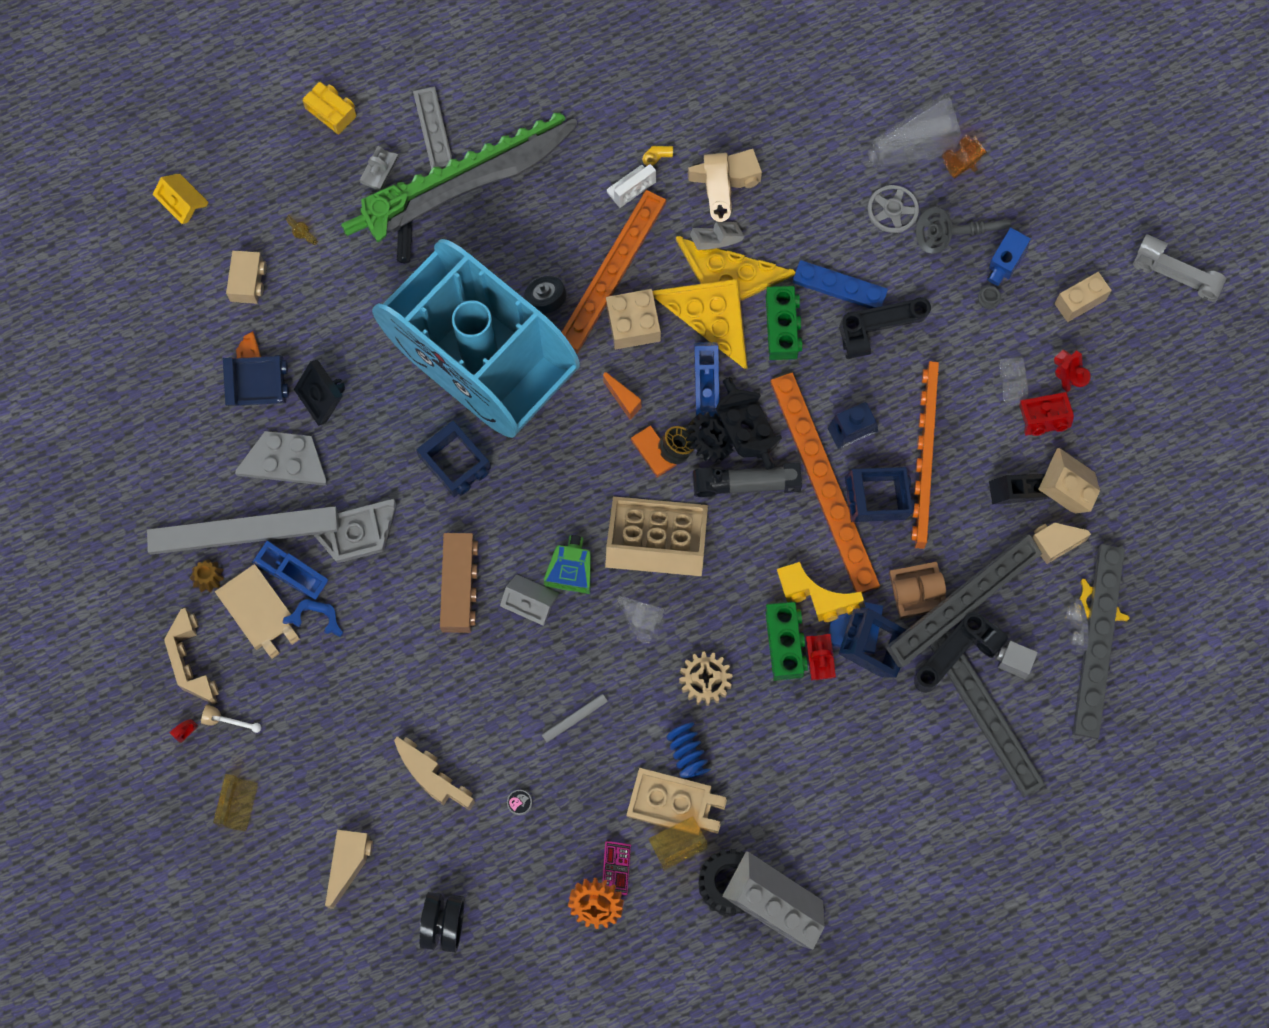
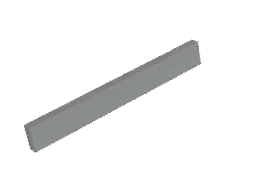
M335 506L148 529V553L150 555L339 532L338 512Z

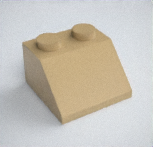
M1060 448L1056 449L1038 489L1075 514L1091 512L1100 492L1095 472Z

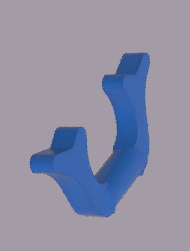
M310 599L301 601L295 612L290 616L284 617L282 621L283 624L293 623L296 627H300L302 623L301 613L305 610H312L324 613L328 617L329 623L324 633H334L339 637L343 634V631L336 622L335 609L330 604Z

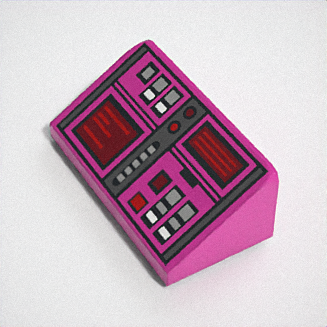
M605 841L603 881L607 880V886L609 887L616 885L615 892L627 895L631 845Z

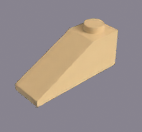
M753 149L728 156L731 187L752 188L758 182H761L762 171ZM704 163L688 167L689 181L706 183L707 176Z
M337 830L325 903L326 907L334 909L366 863L367 855L371 856L373 841L370 840V836L367 833Z

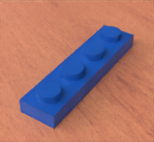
M802 260L799 262L792 282L869 309L883 306L888 291L887 288Z

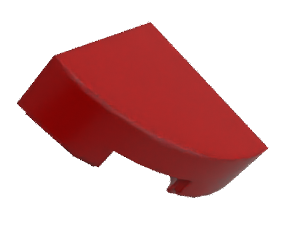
M192 719L180 723L169 733L182 743L198 728V725Z

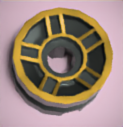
M672 426L665 432L658 443V449L661 450L660 455L669 463L681 464L685 462L694 450L689 448L692 442L686 441L689 434L685 432L686 428Z

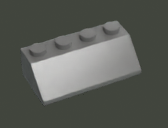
M746 851L722 897L795 944L813 950L825 928L823 900Z

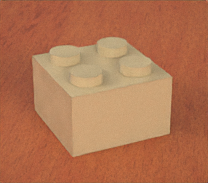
M652 289L606 297V308L615 350L661 341V331Z

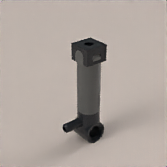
M784 463L783 467H774L766 470V468L729 470L699 468L693 471L694 496L713 497L717 494L781 490H784V493L801 492L800 463Z

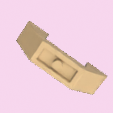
M183 608L178 613L164 639L175 678L182 690L211 704L217 703L216 695H219L216 682L211 681L206 675L193 679L190 665H185L183 657L187 656L183 643H179V641L197 636L195 628L199 626L195 614H190L186 608Z

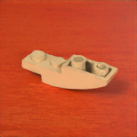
M396 737L394 742L404 764L414 779L430 796L443 806L448 798H451L469 811L475 804L474 799L471 798L473 793L463 786H460L459 789L451 784L453 780L440 772L437 775L436 773L440 768L436 762L437 757L428 751H425L424 754L415 749L417 744L406 737L404 740Z

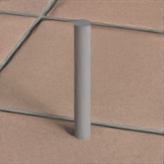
M601 694L541 736L546 743L607 703V699Z

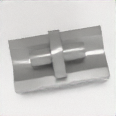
M377 146L374 154L368 160V165L360 178V183L381 191L399 158L398 154L388 152Z

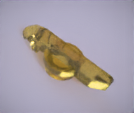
M288 215L286 220L292 227L293 235L299 239L305 238L307 242L317 245L318 241L309 232L306 223L297 222Z

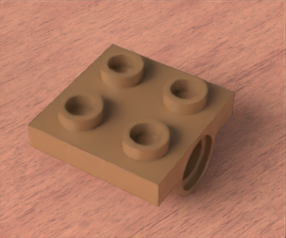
M937 562L889 571L899 619L927 614L946 599L945 581L942 573L939 572Z

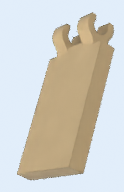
M255 564L215 591L254 648L257 650L263 646L271 659L280 654L271 641L284 633L292 645L300 640L291 627L293 623L283 624V618L290 616L291 613Z
M639 768L626 816L697 836L700 835L701 829L718 834L721 824L720 821L708 819L710 807L725 810L727 800L726 797L710 794L712 787L709 785Z

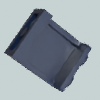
M283 356L223 358L226 406L286 403V398H289V386L285 384L284 374H288L287 360H283Z

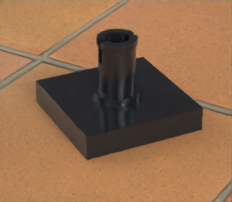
M317 359L310 361L294 391L317 425L320 426L328 421L343 397L341 393L345 391L344 383L337 384L342 382L341 379L332 381Z

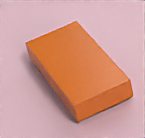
M651 425L631 437L632 443L656 477L661 476L677 465L669 463L660 455L661 450L658 449L660 438Z

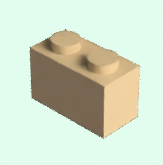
M232 251L226 291L230 302L258 304V298L263 295L264 290L261 277L266 274L267 269L266 261H263L260 252Z
M1097 272L1061 292L1055 305L1065 320L1069 322L1106 301L1111 289L1100 273Z

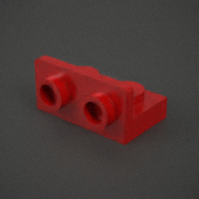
M1067 392L1020 400L1019 406L1025 422V436H1040L1045 432L1054 430L1062 432L1072 426L1074 414Z

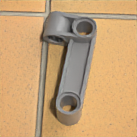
M1145 235L1133 262L1136 269H1144L1143 272L1151 273L1154 270L1198 290V295L1202 298L1207 297L1208 301L1214 302L1218 300L1226 282V277L1216 271L1204 272L1165 255L1163 252L1168 243L1151 235Z

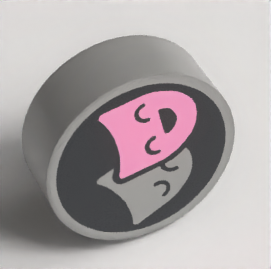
M524 790L513 791L507 799L508 809L517 816L527 814L532 808L531 796Z

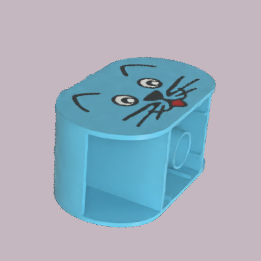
M440 239L434 246L435 251L383 304L378 303L373 307L374 318L388 338L412 363L489 427L504 436L513 438L579 369L580 362L578 356L566 337L545 315L460 246L449 240Z

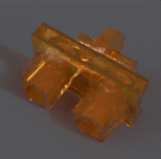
M965 135L959 142L961 148L954 153L951 149L942 154L943 164L954 179L969 168L976 172L978 168L975 163L987 153L976 136L972 138L969 135Z

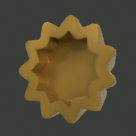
M209 559L203 563L198 562V565L192 568L193 573L190 576V580L194 581L193 587H199L200 592L205 590L212 592L213 588H220L219 582L224 580V577L221 575L224 569L218 568V562H211Z

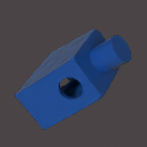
M1010 227L990 262L989 269L992 271L987 277L990 283L999 286L1004 277L1010 279L1027 252L1031 238Z

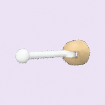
M206 705L204 708L201 724L213 726L222 721L252 729L255 733L261 731L259 723L250 724L223 717L214 706Z

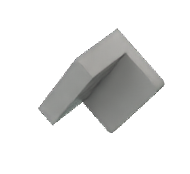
M515 575L505 588L500 606L544 626L552 605L558 599L559 593L520 575Z

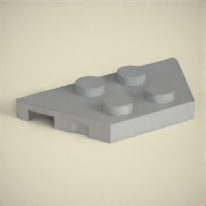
M265 431L235 472L236 476L327 486V480L312 436Z
M391 499L338 513L339 532L316 534L314 536L337 563L384 552L396 508V501Z

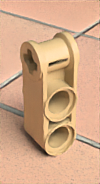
M728 153L704 155V166L707 176L706 186L710 214L717 222H723L729 218L732 212ZM719 205L727 209L723 216L715 211Z

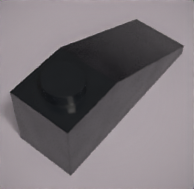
M1045 474L1005 475L989 481L992 505L1051 499L1038 490Z

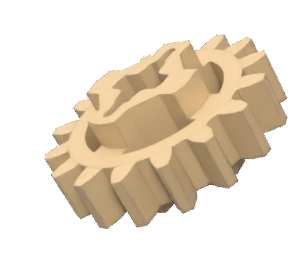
M704 651L701 658L693 654V662L686 660L685 665L687 669L681 668L680 673L685 676L679 678V683L685 684L682 687V692L689 691L688 700L690 701L694 697L697 698V705L702 700H705L706 705L709 706L712 699L719 703V695L726 697L727 692L724 689H731L732 686L727 681L731 680L733 676L726 673L730 666L722 665L723 657L716 660L715 653L707 657ZM709 664L715 666L719 671L713 670ZM700 665V669L696 673L690 674L696 666ZM704 669L706 670L708 678H710L707 688L706 683H704V680L702 679ZM722 683L721 686L715 692L712 693L711 690L714 687V685ZM692 686L700 688L702 693L697 692Z

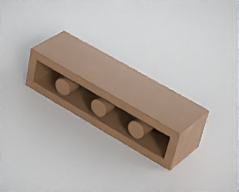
M444 533L440 611V629L442 632L471 633V626H476V611H472V602L477 601V588H473V579L478 577V565L474 564V555L478 556L479 545L478 541H474L473 533Z

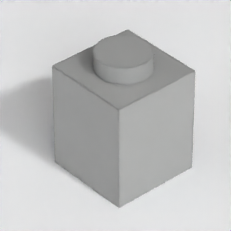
M1010 641L1006 647L1002 646L998 653L997 660L1000 661L998 668L1026 679L1030 674L1038 652Z

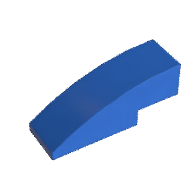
M269 541L264 543L252 563L313 600H316L328 582L327 578L291 554L285 553Z

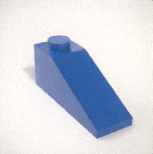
M694 343L696 416L699 413L704 415L706 412H709L710 416H713L715 413L718 415L715 409L719 403L718 343Z

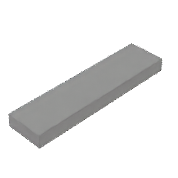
M435 86L413 91L431 169L433 167L444 169L450 159H452Z

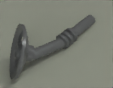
M932 207L924 211L920 216L916 226V238L922 250L929 254H937L947 248L952 235L971 234L974 236L975 233L979 235L980 232L985 234L987 231L1010 229V227L1012 228L1011 219L986 223L984 221H980V223L976 221L975 224L970 222V225L953 226L949 214L944 209ZM933 214H940V217L929 219ZM925 226L929 227L928 235L930 239L927 242L924 236ZM944 243L942 246L938 248H933L934 245H940Z

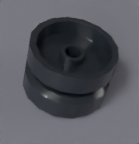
M427 893L420 921V948L434 950L441 935L440 943L442 950L445 952H457L464 917V896L450 895L444 909V898L441 893Z

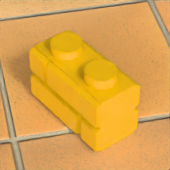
M318 82L302 100L307 111L338 135L356 118L354 103L347 97L342 99L338 95V91L330 84L326 86L322 82Z

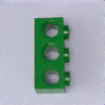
M795 286L767 287L765 297L769 360L797 359L798 352H802V337L798 338L797 330H801V316H796V308H800L799 294H795ZM785 299L789 303L783 305L778 303L777 300ZM785 320L788 321L790 325L781 326L778 322ZM788 342L791 347L783 348L780 346V343Z
M796 602L767 604L765 614L773 681L803 678L804 671H808L807 657L802 656L801 647H805L804 633H799L798 624L802 623L801 609H796ZM781 613H786L790 616L791 620L781 622L777 616ZM785 636L790 637L793 640V644L791 646H784L780 639ZM791 660L796 664V668L787 670L783 666V662Z

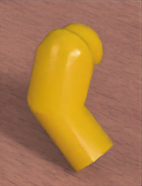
M652 146L643 155L644 165L648 166L651 164L653 166L662 157L673 158V146Z

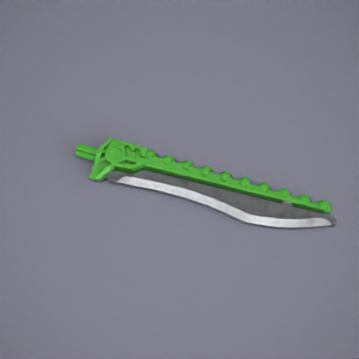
M553 113L549 122L538 120L531 130L519 128L515 137L502 136L497 145L494 146L492 143L484 144L479 153L468 151L461 161L450 159L444 169L433 167L428 176L424 177L422 174L415 175L412 182L408 185L405 182H399L397 185L394 184L361 199V215L342 223L343 231L346 236L368 228L372 236L376 238V242H380L387 236V231L395 233L405 224L461 194L499 180L517 176L531 168L564 141L574 128L577 127V120L571 119L562 124L565 121L564 115ZM408 201H410L407 210L405 211Z

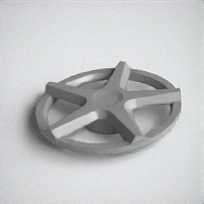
M889 185L878 189L872 194L868 202V215L871 222L880 230L889 233H901L912 227L919 215V205L916 197L909 190L901 186ZM887 189H898L895 196L889 200L880 196L879 193ZM904 192L912 198L915 207L903 206L901 200ZM874 199L884 208L876 216L872 213ZM914 214L913 219L902 227L900 215ZM890 217L895 228L883 226L879 221Z

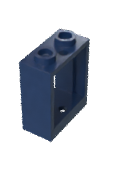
M451 421L416 449L418 457L453 497H456L458 494L460 496L464 495L469 491L470 485L474 481L484 479L489 474V469H491L489 460L454 421ZM458 438L479 463L453 483L433 461L432 457L454 439Z
M906 467L851 469L845 476L851 522L906 520L913 513L915 503L910 495L911 478L907 475ZM894 481L898 510L867 511L863 482Z
M869 608L853 609L838 654L880 677L897 678L901 667L897 666L888 650L886 651L883 663L863 653L872 624L892 634L889 644L905 632L906 629Z

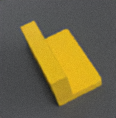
M181 174L161 177L152 194L181 224L189 222L195 209L206 207L209 203Z

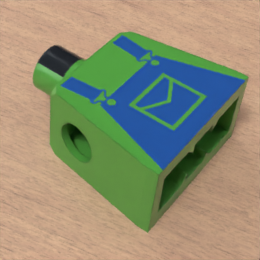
M570 535L568 547L556 546L544 577L545 587L590 594L591 553L589 550L582 549L583 537Z

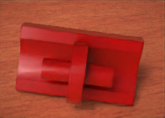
M1063 349L1055 356L1054 363L1058 365L1055 376L1062 380V388L1066 392L1071 390V385L1084 387L1089 384L1091 375L1086 368H1083L1082 354L1076 350L1071 355Z
M831 635L806 636L811 681L836 678Z

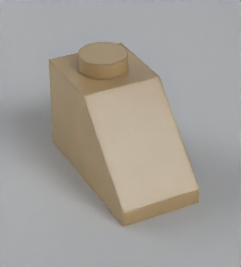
M1053 523L1050 526L1044 524L1034 531L1033 540L1042 553L1041 557L1048 564L1087 541L1091 534L1088 530Z

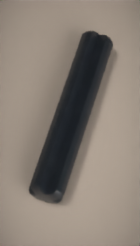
M408 201L405 211L407 210L410 201ZM412 221L398 230L397 261L402 264L409 263L411 260Z

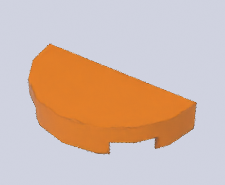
M253 331L245 335L240 342L239 347L236 349L237 358L261 357Z

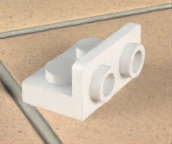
M651 164L647 167L640 165L607 189V193L621 208L656 183V170Z

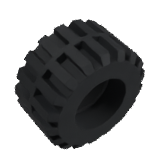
M730 849V851L720 850L719 853H714L705 861L700 871L698 884L703 902L710 907L709 909L719 912L720 915L728 914L735 916L739 913H745L744 910L722 897L723 895L717 890L715 885L716 876L721 870L738 868L745 854L743 851L740 853L736 849Z

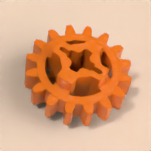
M594 878L593 882L590 883L587 879H584L582 885L576 883L575 889L571 890L568 907L572 908L570 914L578 915L577 922L584 920L586 922L585 927L594 924L595 929H598L599 925L603 924L605 928H608L610 922L616 924L617 918H621L624 900L621 899L622 893L615 892L616 885L607 886V880L598 883L597 878Z

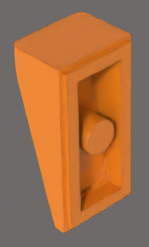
M605 372L603 374L604 384L631 420L642 408L641 399Z

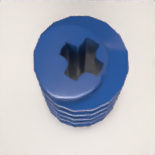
M694 722L678 726L666 736L668 741H672L669 746L670 749L676 751L673 754V758L679 760L676 764L677 768L683 769L679 774L681 778L698 777L711 770L710 768L703 769L702 767L708 760L699 758L705 753L704 750H696L701 741H693V738L698 735L697 731L690 732L689 730L695 725Z

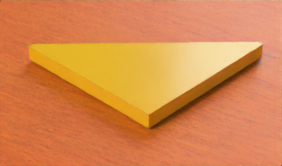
M681 236L676 237V242L700 284L738 279L741 301L765 290L767 287L774 286L794 276L796 273L793 269L788 270L763 260H754L729 250L724 251L717 248L697 250L693 241L683 239Z
M738 279L652 291L653 297L708 341L717 342L718 349L741 367L748 369Z

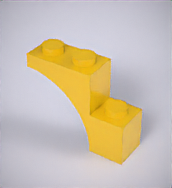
M800 562L777 569L787 602L798 603L805 600L806 596L811 595L819 622L823 620L824 622H831L836 620L839 615L845 613L852 615L853 609L865 607L861 592L841 594L825 590L807 576Z

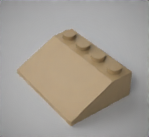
M613 496L605 568L702 576L708 505Z

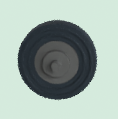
M544 276L528 285L524 297L526 301L542 314H547L557 310L564 304L567 293L564 284L559 278Z

